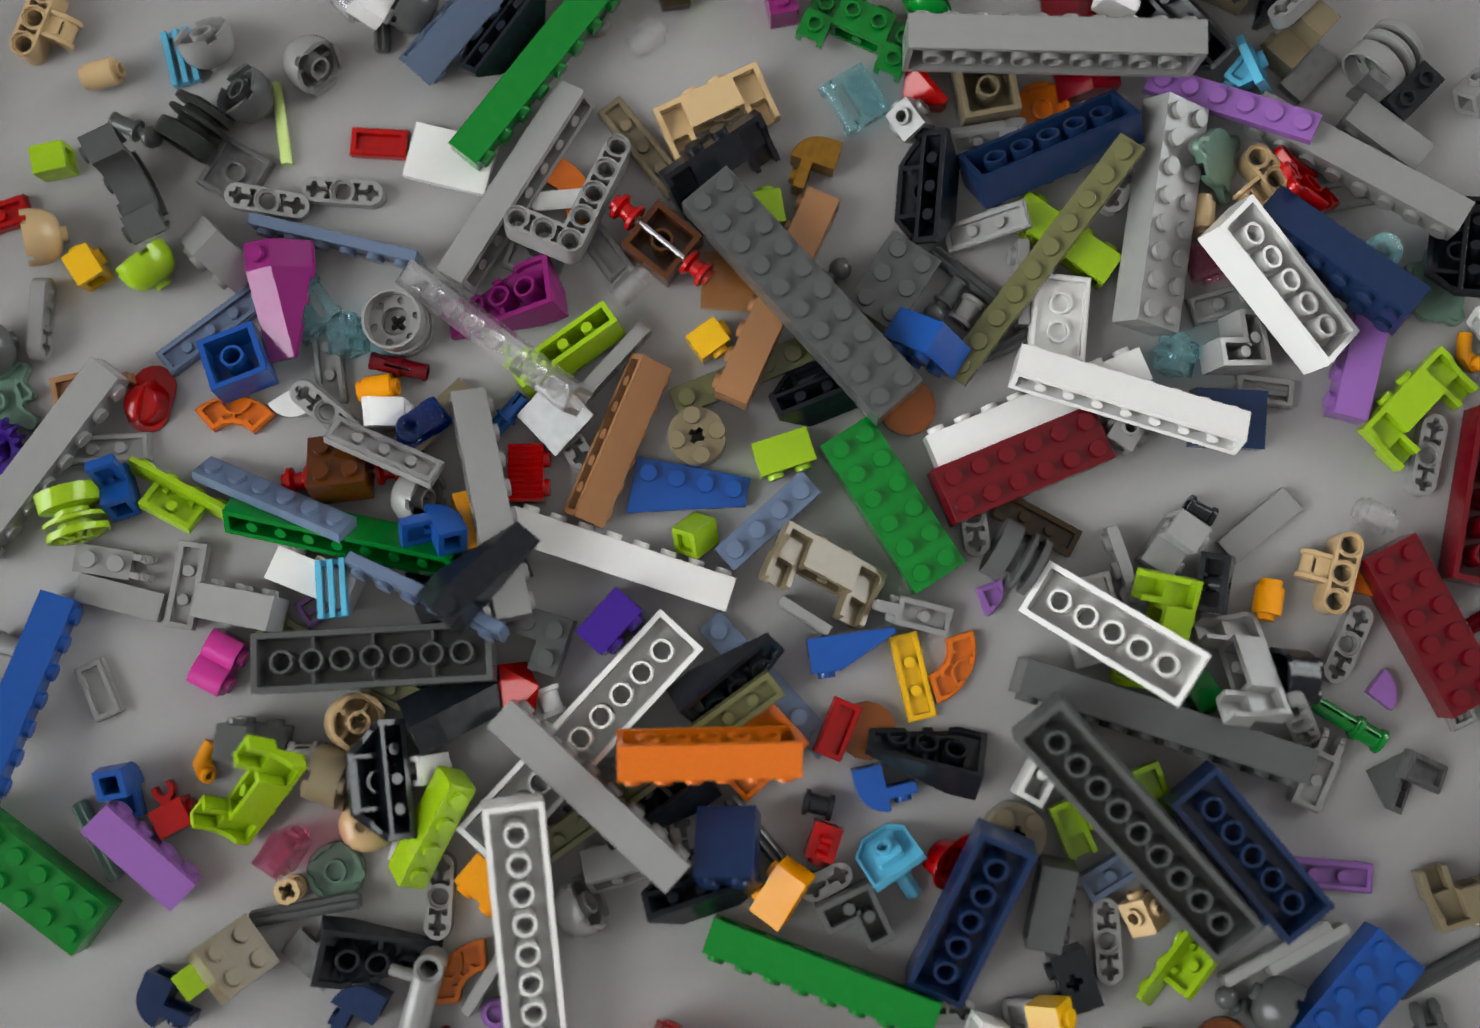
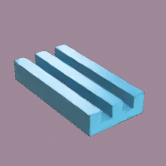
M188 26L182 27V29L187 27L189 32L191 31V29ZM177 28L172 29L171 33L166 31L160 32L171 83L175 89L203 82L200 69L192 66L193 77L189 78L186 61L175 45L182 80L179 78L171 43L181 31H178Z
M344 557L326 559V561H314L317 617L319 620L350 617L348 572ZM334 566L339 568L340 612H337ZM325 567H327L329 613L326 611Z

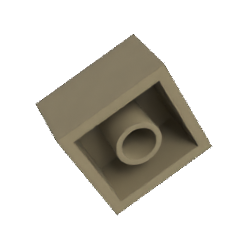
M951 73L950 78L960 127L999 120L1005 121L1007 118L1019 116L1022 104L1016 74Z
M246 913L199 945L187 956V959L221 1006L280 962Z

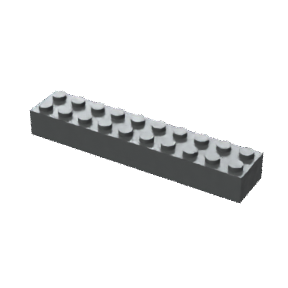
M727 165L682 201L684 216L875 426L920 389L924 379Z
M1018 657L1008 691L1016 693L1014 699L1035 705L1038 704V700L1044 702L1055 692L1059 691L1086 722L1095 723V720L1098 719L1100 720L1099 726L1122 733L1127 728V735L1150 742L1155 737V744L1181 751L1183 746V753L1210 760L1211 756H1213L1211 762L1297 788L1298 783L1310 785L1319 750L1247 727L1224 725L1222 719L1184 707L1178 708L1171 703L1030 658Z
M1059 691L1055 692L1011 728L1013 740L1216 964L1265 929L1256 909Z

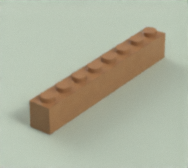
M808 186L804 195L799 194L793 209L797 212L793 220H787L784 228L815 261L839 210L840 199ZM753 294L747 308L750 311L747 320H741L735 336L739 338L735 346L730 345L725 354L724 362H727L723 372H717L712 383V387L715 388V398L747 411L785 328L783 323L755 294Z

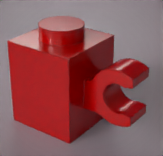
M173 779L165 781L168 787L166 794L162 793L159 786L151 789L152 796L159 802L160 807L147 813L160 840L171 837L190 827V812L198 803L195 798L191 797L190 793L175 798L178 792V785Z
M814 817L803 850L804 855L809 857L808 862L824 867L825 863L833 865L844 832L841 826Z

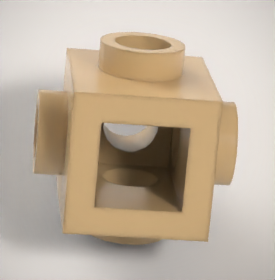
M1142 887L1133 888L1126 892V898L1117 905L1132 938L1158 934L1171 921L1166 908L1149 889L1143 890Z

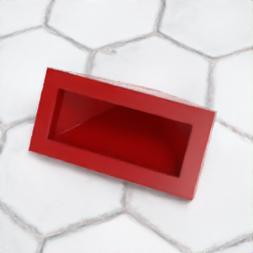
M905 71L903 97L920 98L929 107L930 112L942 113L946 109L949 99L926 72Z
M526 661L497 665L502 709L512 699H517L518 701L524 699L536 711L539 685L532 671L527 669L528 664Z

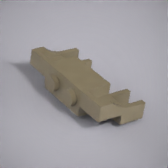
M788 521L782 524L773 550L769 551L766 555L758 579L781 591L791 587L795 574L839 596L832 618L858 630L865 627L873 600L883 588L888 573L856 557L852 550L840 548L832 544L828 537L814 534L798 524Z
M1441 862L1411 870L1421 900L1426 901L1436 931L1444 934L1470 925L1480 926V874L1453 882L1447 864Z

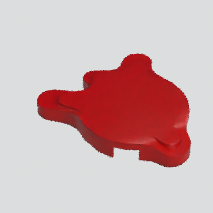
M1280 145L1274 150L1277 157L1281 160L1280 169L1283 172L1282 175L1287 180L1286 184L1294 194L1300 196L1305 202L1320 212L1334 210L1339 206L1338 198L1326 186L1322 189L1315 180L1319 176L1305 164L1301 163L1284 145Z

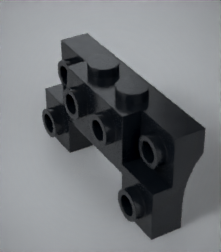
M754 109L731 125L727 122L717 124L703 138L690 141L686 144L685 149L679 153L680 158L658 171L667 187L668 194L678 212L687 221L688 219L683 213L682 201L726 165L732 171L747 161L751 170L759 174L762 172L761 165L770 159L777 162L781 158L772 142L761 113Z

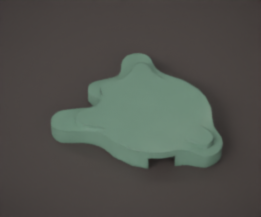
M1222 128L1208 129V134H1203L1193 139L1192 153L1195 156L1196 164L1203 163L1206 175H1200L1201 180L1214 190L1220 204H1229L1232 200L1231 182L1237 172L1234 156L1240 149V138L1238 135L1230 136Z
M1426 249L1422 261L1411 262L1404 267L1409 273L1431 287V290L1412 314L1423 322L1431 321L1455 327L1461 324L1465 318L1463 309L1465 297L1452 295L1424 276Z
M17 361L7 373L0 376V420L7 417L9 418V426L12 427L18 424L26 430L35 431L41 423V419L27 409V404L37 398V392L28 383L32 367L26 361Z

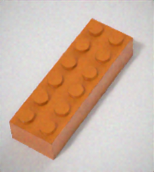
M795 725L616 729L617 783H623L626 786H639L642 782H654L656 785L664 786L672 784L673 781H685L686 784L690 785L702 784L705 780H715L720 784H730L734 780L761 783L764 779L792 782L794 778H803V741Z

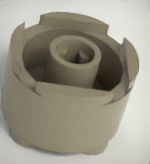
M689 406L680 411L672 419L668 428L670 449L675 458L685 466L701 468L714 464L722 456L726 447V431L721 418L715 412L705 407ZM699 432H702V438L704 439V441H697L695 444L692 443L693 440L691 434H698Z
M325 742V744L321 743L316 748L307 765V770H310L309 779H302L300 787L302 798L335 810H345L349 802L344 756L347 752L346 750L328 742Z
M1003 801L986 813L984 820L1011 831L1016 826L1020 835L1034 840L1039 857L1046 844L1047 830L1043 818L1036 811L1021 802Z

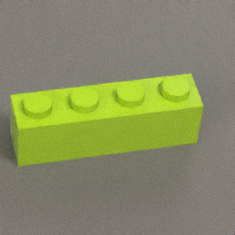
M1028 191L1023 199L1027 202L1033 228L1016 234L1022 239H1030V244L1035 246L1061 212V209L1056 210L1050 206L1047 199L1041 194H1033ZM1087 227L1061 261L1060 265L1076 276L1092 277L1091 286L1098 290L1120 262L1121 254L1118 253L1119 250L1115 245L1110 242H1102L1095 237L1093 230Z
M602 300L508 366L521 388L532 399L554 374H558L565 380L623 339L626 333Z
M437 766L414 811L417 838L400 840L387 865L399 887L426 889L476 791L475 786L464 770Z

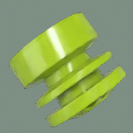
M79 480L55 485L33 496L39 517H54V519L42 525L43 531L50 533L45 537L48 546H70L85 543L111 530L109 521L102 520L107 516L103 509H91L100 504L99 488L92 480Z

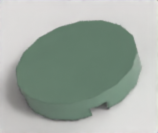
M331 841L318 847L310 856L307 863L306 880L310 889L319 898L358 891L363 885L367 874L366 861L361 852L351 849L344 841Z

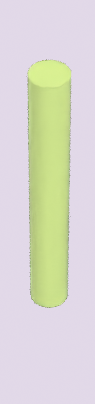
M274 81L271 84L274 90L273 105L281 166L289 167L293 165L283 86L282 82Z

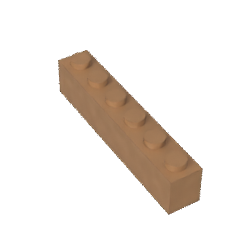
M631 353L563 512L592 525L604 528L612 516V507L616 498L623 491L627 472L635 463L636 451L647 435L646 428L649 421L657 412L661 393L669 384L671 368L644 354Z

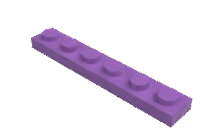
M1192 75L1191 78L1148 77L1143 88V94L1150 96L1170 91L1209 109V114L1308 145L1311 144L1323 115Z

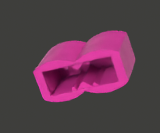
M213 628L201 649L200 655L193 663L186 681L216 697L230 693L237 683L238 679L235 676L239 667H244L250 659V643L223 628Z

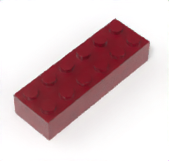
M1480 405L1466 409L1463 412L1437 570L1443 581L1480 588Z
M1078 409L934 468L927 474V477L951 528L1103 465L1114 459L1116 455L1097 414Z
M1417 533L1400 536L1363 555L1359 571L1373 595L1370 598L1438 718L1454 719L1479 706L1480 645Z

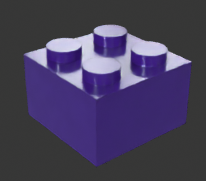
M614 587L575 632L600 655L616 654L626 642L623 639L628 631L634 633L643 624L645 619L642 616L646 611L620 588Z

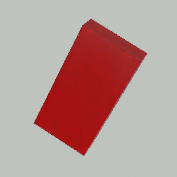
M352 127L350 156L352 158L406 161L410 145V132L408 130Z
M834 696L812 751L841 763L863 708Z

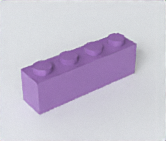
M1346 308L1344 311L1360 332L1336 357L1335 363L1331 366L1328 375L1331 383L1329 391L1323 397L1322 406L1325 408L1324 417L1357 425L1369 421L1388 333L1379 331L1363 315H1357L1349 308Z
M116 799L111 800L79 832L165 908L171 911L202 879L199 869L192 862L184 861L177 855V850L171 843L160 840L154 834L155 831L151 825L144 821L140 822L132 815V809L126 803L118 802Z

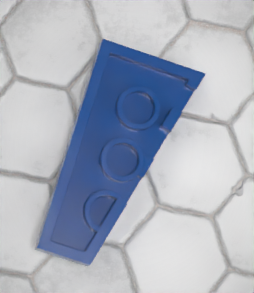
M637 456L626 513L745 507L751 478Z

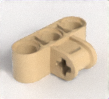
M26 0L11 35L10 48L26 63L38 66L45 62L52 45L73 51L75 48L73 45L78 30H82L84 25L77 19L66 15L69 0Z
M1260 143L1253 144L1238 158L1236 163L1237 170L1248 184L1231 197L1233 201L1237 200L1239 202L1253 194L1263 206L1281 185L1291 191L1286 184L1287 180L1282 175L1280 161L1265 145ZM1249 156L1256 158L1258 165L1251 163ZM1268 177L1276 181L1277 187L1269 183Z
M1355 532L1333 535L1327 542L1325 552L1309 548H1300L1299 550L1301 559L1298 570L1293 573V577L1316 584L1312 604L1314 609L1320 614H1341L1350 605L1364 551L1363 538ZM1343 539H1346L1349 543L1347 553L1341 546ZM1336 567H1339L1342 571L1341 580L1335 578L1334 570ZM1330 594L1335 599V605L1332 609L1327 604V598Z

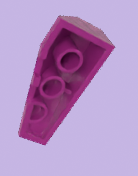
M266 238L243 244L245 271L269 362L277 363L298 358L305 325L302 321L305 304L309 305L310 295L307 294L310 278L314 279L316 271L314 241Z
M541 254L520 262L513 267L515 270L503 280L498 278L492 282L493 287L481 296L474 295L449 313L451 339L455 341L539 327L568 317L566 293L550 257Z

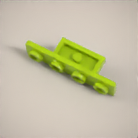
M133 456L128 459L131 472L152 484L138 501V506L143 511L188 534H191L206 513L223 520L222 510L228 503L222 498L215 499L207 495L202 488L197 485L190 486L182 482L174 473L162 472L146 459L139 460Z
M1182 929L1176 934L1174 944L1170 950L1159 957L1156 962V968L1150 977L1142 980L1136 997L1147 1006H1151L1165 985L1169 984L1191 1002L1219 963L1216 964L1189 933Z

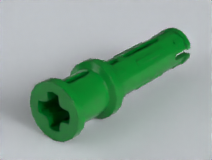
M1323 697L1318 704L1310 706L1312 712L1346 731L1345 734L1350 740L1356 739L1368 746L1372 753H1378L1388 741L1389 731L1376 728L1368 723L1364 716H1353Z

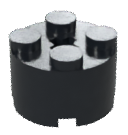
M1270 647L1269 651L1285 694L1300 691L1305 695L1309 707L1312 704H1318L1322 698L1320 690L1322 683L1321 672L1324 667L1322 659L1315 657L1307 650Z

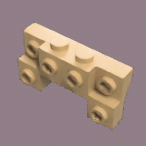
M756 61L724 76L722 74L710 78L707 84L698 88L696 86L690 87L683 91L681 96L652 109L674 161L680 158L679 153L685 149L686 144L697 139V135L710 130L717 124L725 123L754 109L761 113L767 127L780 121V113Z

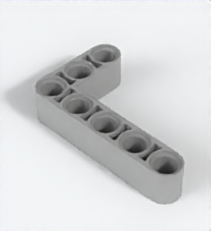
M612 134L606 139L564 223L526 207L512 205L505 210L503 215L506 236L518 244L563 263H578L583 258L629 165L631 150L629 139L622 134ZM613 151H621L623 153L615 154ZM607 173V174H610V175H612V176H610V177H602L601 174ZM595 196L600 199L597 201H592L588 198ZM586 220L589 223L581 225L577 221ZM515 221H520L523 223L520 226L512 225V223ZM543 232L550 234L547 237L538 236V234ZM571 243L577 247L569 249L564 246Z

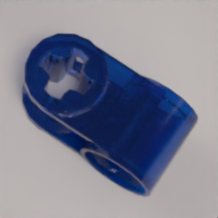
M429 397L397 420L396 441L416 448L432 436L443 432L450 426L453 419L435 397Z

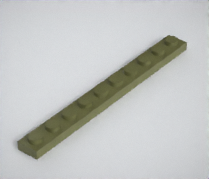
M1123 133L1118 135L962 340L971 350L954 377L957 382L964 387L967 386L1145 153L1143 146Z
M766 669L687 727L743 726L785 696V693ZM617 777L612 780L623 791L621 797L629 804L632 801L638 802L660 786L654 782H642L639 786H626L623 783H617ZM574 808L547 827L550 864L597 831Z

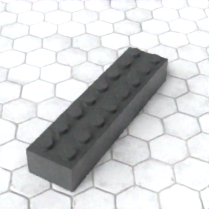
M445 623L250 634L251 694L272 695L498 682L496 639L493 642L485 640L477 634V630L468 627L467 630L460 634L449 628Z

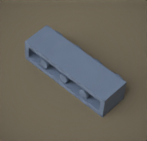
M448 0L401 54L399 59L428 85H431L433 82L435 84L438 83L445 76V68L451 61L456 62L465 51L463 47L470 39L472 41L475 40L482 33V25L488 18L493 19L502 9L500 4L504 0Z
M800 471L714 549L715 552L735 572L780 532L782 524L792 521L821 494L820 490Z

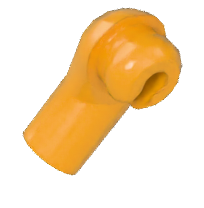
M1459 332L1457 334L1455 358L1466 371L1476 373L1480 371V355L1477 356L1471 350L1473 333Z
M207 738L204 739L192 764L199 781L210 784L215 781L217 770L212 760L214 741Z

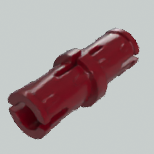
M372 352L368 363L369 370L392 373L395 378L404 376L426 382L430 372V364L406 360L405 356L401 355L393 357Z

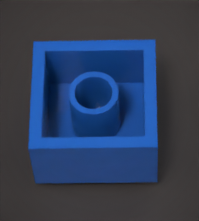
M902 306L883 335L902 356H906L905 360L916 369H920L921 366L926 367L925 370L938 378L945 375L954 379L971 350L944 322Z
M252 321L196 341L210 389L223 404L279 384L273 363L269 362L262 333Z

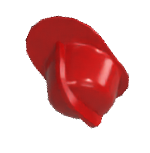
M149 366L142 369L135 376L136 385H131L130 390L124 397L123 408L127 420L134 429L140 432L153 433L160 430L167 423L176 395L177 383L175 377L171 375L168 369L162 366Z
M970 834L961 837L957 841L939 839L925 855L927 859L921 862L922 866L933 876L935 887L940 890L944 889Z

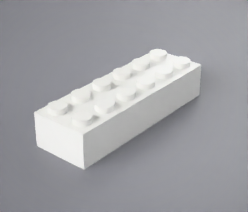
M1253 194L1230 206L1197 239L1304 375L1329 366L1360 332Z
M1050 560L1018 610L1178 708L1181 707L1211 658V654Z

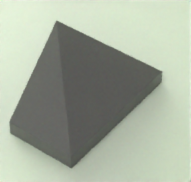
M1403 753L1366 770L1384 807L1402 815L1412 783L1395 776Z

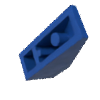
M895 627L806 639L811 674H817L818 679L835 677V671L843 670L893 635Z

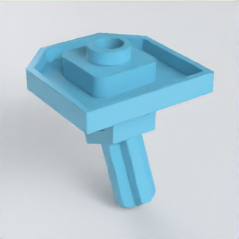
M1244 34L1239 35L1235 40L1241 55L1223 75L1226 78L1223 84L1245 91L1256 85L1262 94L1265 90L1274 94L1266 78L1268 74L1265 67L1269 66L1264 52L1262 50L1257 52L1250 45Z
M883 824L860 841L855 859L876 892L878 893L892 882H896L907 899L917 898L921 892V887L910 871L927 858L906 827L902 824Z

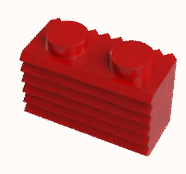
M543 443L508 444L507 476L512 490V495L508 496L509 503H546V496H551V480L546 479V468L551 467V451L546 450V446Z

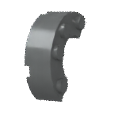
M108 122L77 137L82 146L79 148L81 156L86 163H91L103 175V182L106 188L117 197L119 202L117 208L122 215L120 219L124 225L121 230L127 241L138 245L169 230L171 224L169 220H164L163 216L167 215L168 211L161 194L136 151L130 152L123 143L127 139Z

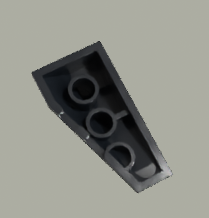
M517 521L438 570L416 596L449 628L461 634L539 544L540 540Z
M767 632L688 671L670 686L667 692L679 713L692 723L766 669L770 671L785 649Z
M499 679L498 682L446 684L424 687L397 701L421 756L495 718L502 710Z
M923 727L922 731H907L905 728H869L865 754L946 794L975 800L984 778L987 734L961 727H949L948 731H933L932 727Z
M705 780L702 784L698 785L686 784L685 781H673L670 785L658 786L636 802V804L645 811L646 814L643 817L651 825L656 822L664 828L696 814L697 806L710 805L721 797L722 793L715 780ZM605 838L611 850L617 849Z
M322 915L310 987L346 989L352 987L353 984L370 981V984L380 982V979L392 977L388 974L391 964L394 963L413 969L415 962L424 949L430 946L442 948L443 940L435 941L425 935L354 918ZM432 960L425 961L429 969L436 970L438 968L437 964Z

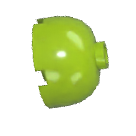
M159 237L147 244L146 248L140 252L137 251L114 272L128 287L136 291L146 292L155 288L159 292L172 282L169 277L175 270L176 262L169 246Z

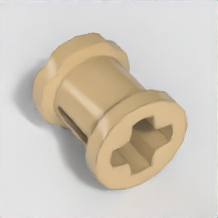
M297 873L278 881L273 890L276 901L282 905H289L300 900L308 892V882L304 876ZM289 884L293 885L292 891L295 892L292 895L290 894L291 889L287 886Z

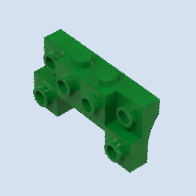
M812 0L797 28L795 39L801 41L802 37L817 42L816 48L822 49L830 32V35L878 55L873 69L874 73L878 74L881 70L895 76L894 82L898 84L904 73L902 71V38L906 24L897 21V15L893 14L889 8L885 6L877 7L866 0Z

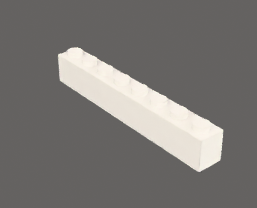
M1022 343L1014 359L1008 388L1234 456L1247 442L1251 412L1240 409L1237 406L1223 404L1207 397L1193 395L1177 388L1163 386L1151 380H1143L1121 371H1113L1097 366L1094 363L1083 362L1064 354L1040 349L1033 345L1030 346Z
M1128 346L1112 353L1113 358L1104 362L1102 357L1090 361V363H1094L1097 366L1113 371H1121L1143 380L1153 379L1139 347L1129 350ZM1018 391L1007 396L1008 402L999 406L995 401L981 407L982 413L971 417L970 413H966L953 419L955 424L945 428L943 424H939L928 429L929 435L925 436L922 441L934 468H937L1076 411L1078 408L1028 393L1024 395L1022 391Z
M526 503L523 504L522 508L515 506L518 522L540 540L534 550L720 611H727L737 578L731 577L733 573L731 570L716 566L715 571L704 568L705 562L691 557L688 558L687 562L676 559L678 553L661 548L660 553L649 550L650 544L636 539L633 540L632 544L621 541L623 535L606 530L605 535L594 532L595 526L581 521L578 522L577 526L566 523L568 517L551 512L550 517L539 514L540 508Z

